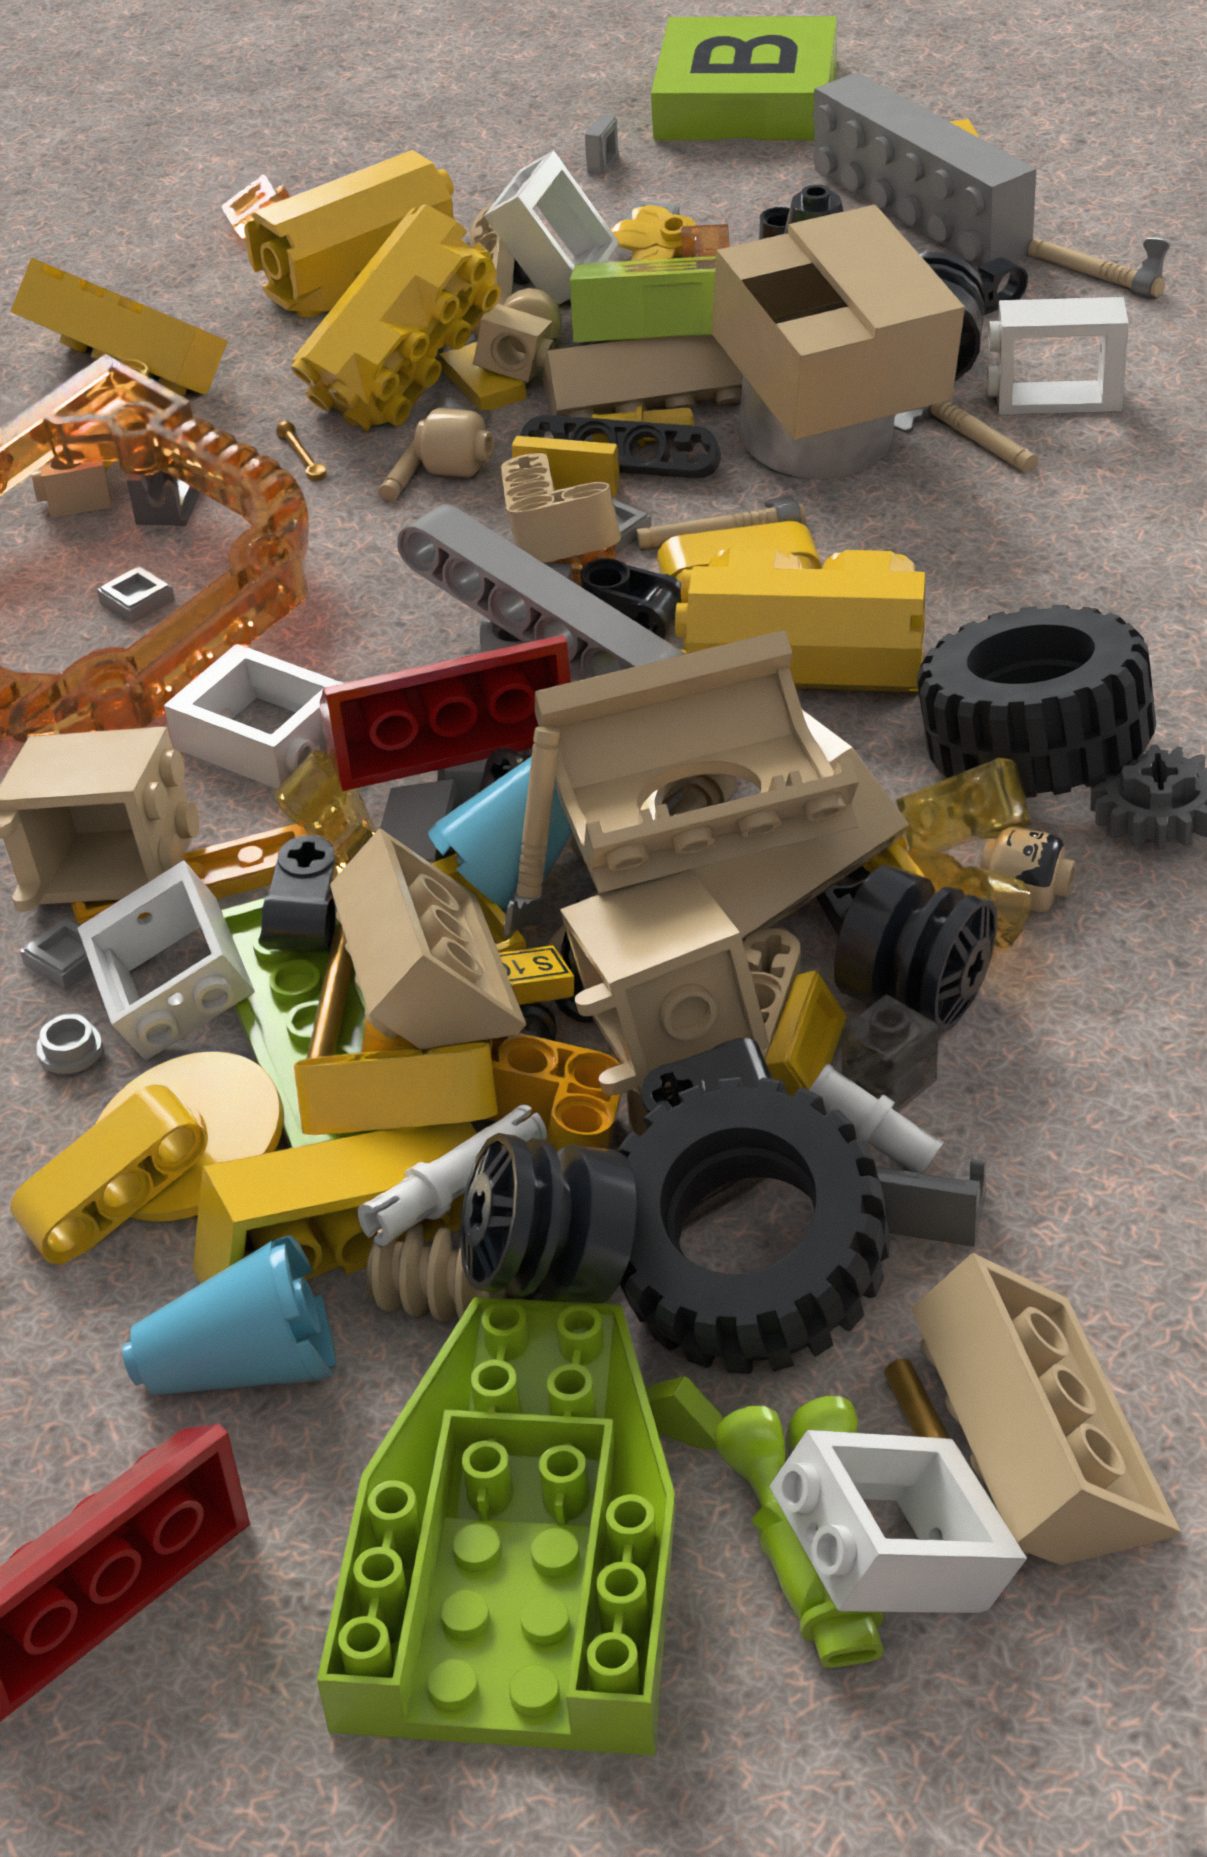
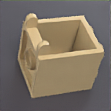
M167 726L28 737L0 784V838L4 840L18 882V886L12 895L17 911H30L39 904L123 899L183 861L192 838H196L198 835L199 814L195 803L188 802L183 784L185 774L183 757L178 749H173Z
M692 870L607 891L560 909L584 988L575 997L578 1013L582 1016L593 1017L594 1022L621 1063L600 1074L599 1082L604 1094L618 1095L633 1088H637L641 1094L643 1081L651 1070L662 1064L674 1063L709 1051L729 1040L750 1038L757 1041L761 1050L770 1047L740 932ZM666 1082L664 1086L665 1088L671 1086L670 1082Z

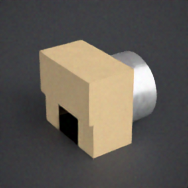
M876 204L789 224L787 234L718 249L716 252L711 334L743 374L739 422L740 437L752 456L778 472L806 479H828L861 471L876 463L889 450L893 438L895 414L952 400L965 306Z

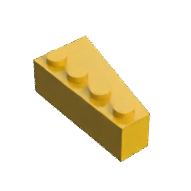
M32 257L10 311L60 333L61 336L58 342L82 353H86L88 346L92 347L93 351L90 357L109 365L126 359L142 361L147 365L150 382L154 374L160 376L157 386L182 397L185 396L187 389L203 395L208 393L228 343L227 340Z
M470 1122L393 1128L205 1165L202 1170L193 1271L201 1284L272 1240L291 1235L300 1244L314 1272L302 1276L306 1280L340 1266L344 1273H346L345 1275L366 1268L374 1237L378 1231L369 1238L364 1233L358 1220L359 1206L371 1201L406 1178L404 1176L405 1171L420 1162L430 1164L476 1135L477 1132ZM465 1193L449 1204L451 1209L443 1216L435 1220L425 1218L419 1222L424 1228L425 1243L432 1241L440 1228H448L450 1232L460 1229ZM408 1229L397 1236L398 1241H404Z

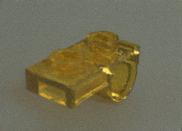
M313 750L274 792L275 801L281 810L292 821L303 827L307 835L322 837L332 844L335 852V867L333 871L335 876L345 868L376 833L358 788L344 792L341 791L330 756L324 751Z
M998 758L896 799L898 810L909 823L904 833L910 857L916 859L934 856L975 839L998 838L1000 833L1009 827L1026 829L1032 825L1017 764L1009 759Z
M911 845L907 853L924 876L931 880L935 893L944 886L955 887L963 890L965 896L978 895L993 901L997 909V935L994 946L1004 949L1012 947L1023 931L1022 926L1026 922L1031 910V894L1027 885L1018 878L973 866L964 868L951 855Z

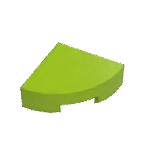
M687 1376L645 1386L659 1434L696 1448L717 1449L714 1433L717 1425L724 1417Z

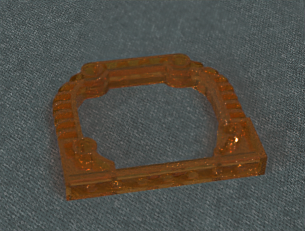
M104 354L0 428V496L53 457L67 465L83 462L118 461L120 469L128 475L131 473L148 476L158 471H163L241 515L252 525L231 545L228 554L231 568L130 647H108L92 651L75 661L61 673L14 672L0 666V739L12 735L15 741L25 743L28 737L52 735L55 732L71 734L145 728L157 717L165 713L164 705L234 645L238 644L248 647L265 631L286 617L307 597L309 589L303 563L308 550L309 512L304 494L294 476L289 471L281 468L278 461L267 454L259 455L257 449L246 442H237L233 435L223 429L215 430L212 423L201 417L194 418L189 400L111 356Z

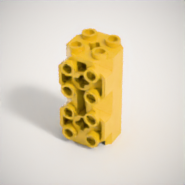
M410 150L254 211L251 215L253 220L248 221L243 227L249 263L255 273L263 270L269 282L262 284L267 297L287 311H296L300 317L312 318L319 316L335 306L412 208L416 207L418 210L422 205L427 204L454 219L451 197L454 193L453 182L446 170H437L432 161L414 150Z
M427 204L422 205L418 210L416 207L412 208L291 360L293 364L290 368L299 379L309 386L305 395L318 408L329 412L333 407L343 412L344 419L350 425H360L365 432H368L374 425L387 422L394 426L402 425L408 419L416 401L427 388L432 387L437 382L440 376L442 364L436 360L438 349L446 346L454 350L463 348L470 338L471 331L483 315L496 306L501 288L495 284L497 271L490 254L479 241L471 248L462 239L468 231L457 220Z
M730 547L728 550L717 552L710 559V564L707 567L693 566L692 570L683 569L681 580L682 603H677L675 635L676 638H683L684 650L681 651L685 654L786 630L793 653L789 668L796 689L919 693L917 675L921 669L920 666L924 657L926 578L925 572L915 571L914 563L905 555L895 554L892 551L845 550L842 553H834L827 558L822 569H800V561L794 555L785 551L780 552L777 548Z

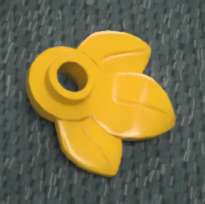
M655 205L634 208L632 210L633 219L621 221L610 229L619 241L617 247L633 251L631 261L673 259L675 256L687 255L693 251L699 236L697 224L692 218L684 215H673L666 208Z

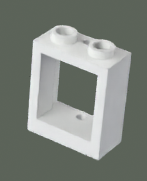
M554 150L520 169L484 215L536 288L552 296L558 305L568 299L571 302L570 277L575 264L610 262L608 258L619 244L617 238ZM535 204L574 256L572 261L569 260L532 209Z
M1124 297L1000 300L998 321H989L988 329L989 353L997 352V366H987V397H997L998 413L1032 414L1122 411L1129 326ZM1100 336L1097 380L1013 383L1015 338Z
M236 644L164 705L172 746L181 752L282 791L299 774H305L309 771L314 761L327 750L319 701L323 688L343 684V682ZM256 698L296 712L272 735L232 720Z
M185 860L77 927L111 1025L144 1060H149L255 993L216 897ZM141 913H150L149 916L144 919L137 918ZM201 927L212 954L140 999L130 971Z
M807 1430L769 1486L838 1611L982 1613L991 1608L1027 1559L953 1439ZM863 1499L896 1501L919 1540L886 1539Z

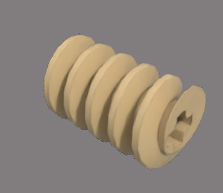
M417 1223L408 1229L404 1241H398V1237H396L385 1246L373 1243L370 1250L366 1270L367 1295L369 1299H375L377 1306L383 1311H396L403 1305L404 1311L410 1316L419 1317L425 1315L430 1309L432 1316L437 1321L447 1322L451 1321L456 1314H458L460 1320L474 1297L522 1298V1296L512 1295L505 1289L496 1293L478 1291L468 1284L462 1267L461 1249L459 1248L458 1251L452 1250L451 1232L448 1228L438 1229L431 1246H425L424 1228L422 1224Z

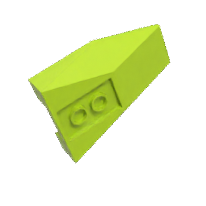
M474 1297L361 1475L317 1676V1684L329 1733L655 1756L676 1502L674 1488L621 1304Z

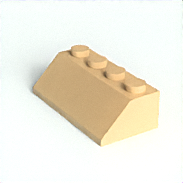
M713 335L626 339L548 350L542 372V383L551 413L558 416L591 418L592 414L636 412L638 406H643L645 411L646 408L666 406V409L686 407L693 409L696 407L695 401L715 399L716 405L721 406L740 403L742 395L743 374Z
M379 828L330 883L338 910L336 917L343 927L347 941L345 948L353 961L356 971L354 979L361 989L366 1005L365 1016L368 1021L384 1036L396 1039L400 1035L420 1049L518 1035L526 1026V1022L477 896Z
M972 1253L911 1307L923 1336L921 1340L922 1350L928 1360L937 1368L948 1394L945 1397L946 1406L953 1418L961 1425L973 1452L970 1457L971 1465L977 1476L987 1485L997 1511L1024 1554L1030 1553L1061 1566L1171 1539L1181 1532L1068 1298Z

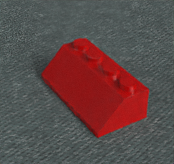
M555 636L323 688L319 703L326 746L341 791L344 792L488 759L490 754L496 749L511 748L517 752L532 749L535 743L533 742L535 728L539 727L535 715V691L571 683L568 646L565 636Z
M220 1424L181 1429L159 1447L145 1452L136 1461L134 1466L97 1494L84 1498L69 1515L36 1540L19 1547L10 1559L0 1566V1722L250 1525L229 1433Z

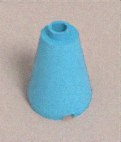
M532 756L438 820L428 831L429 838L442 855L452 846L458 853L456 860L460 864L456 870L483 895L495 904L497 903L505 911H507L511 900V893L517 889V882L519 881V863L521 862L520 854L522 853L521 846L523 844L522 837ZM555 784L543 882L572 833L560 804Z
M291 1235L274 1239L132 1325L130 1331L131 1341L123 1344L122 1354L127 1373L133 1384L137 1386L144 1383L152 1395L311 1382L331 1377L334 1373L330 1368L336 1366L333 1333L322 1294L313 1296L309 1284L302 1277L314 1272L300 1244Z

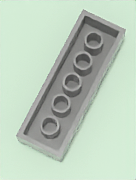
M858 72L814 88L813 121L815 124V151L813 161L815 170L821 175H825L849 191L854 192L872 204H876L878 208L890 213L905 224L914 227L936 242L943 244L979 266L1000 257L1007 258L1013 262L1028 255V247L1033 240L1036 168Z

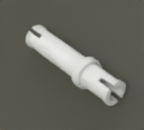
M520 1105L504 1116V1118L453 1148V1150L439 1159L434 1160L430 1164L420 1162L406 1170L404 1173L406 1178L371 1201L359 1206L358 1220L364 1233L369 1238L375 1232L382 1229L383 1231L374 1237V1243L379 1246H385L425 1218L435 1220L449 1212L451 1209L449 1204L465 1193L475 1158L486 1140L497 1133L516 1135L524 1141L532 1138L546 1141L547 1130L540 1115L536 1112L522 1122L523 1118L531 1114L532 1108L528 1105Z

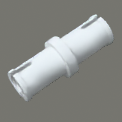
M830 1064L826 1065L809 1089V1091L823 1098L826 1113L830 1110H840L854 1124L857 1140L866 1141L867 1144L870 1143L911 1172L923 1174L944 1143L941 1139H936L893 1110L894 1101L885 1095L877 1099L834 1070V1067Z

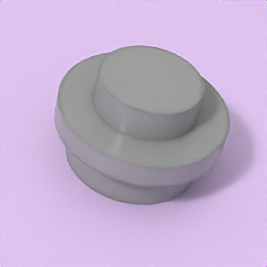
M75 1014L61 1015L48 1021L41 1029L40 1039L36 1046L40 1064L46 1070L57 1074H72L83 1071L92 1066L100 1058L103 1051L100 1032L91 1025L88 1019Z

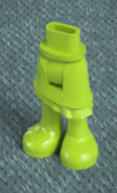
M823 1396L812 1399L799 1407L790 1419L787 1429L786 1446L789 1456L807 1430L858 1433V1416L850 1400L841 1396ZM749 1406L732 1412L716 1427L714 1437L721 1458L736 1473L750 1483L759 1501L761 1509L751 1519V1523L756 1527L757 1533L760 1536V1548L771 1561L782 1592L790 1608L800 1621L799 1630L801 1636L807 1641L815 1642L821 1665L826 1668L863 1664L878 1659L884 1653L877 1629L883 1623V1612L837 1610L769 1487L786 1462L784 1431L777 1412L767 1406Z

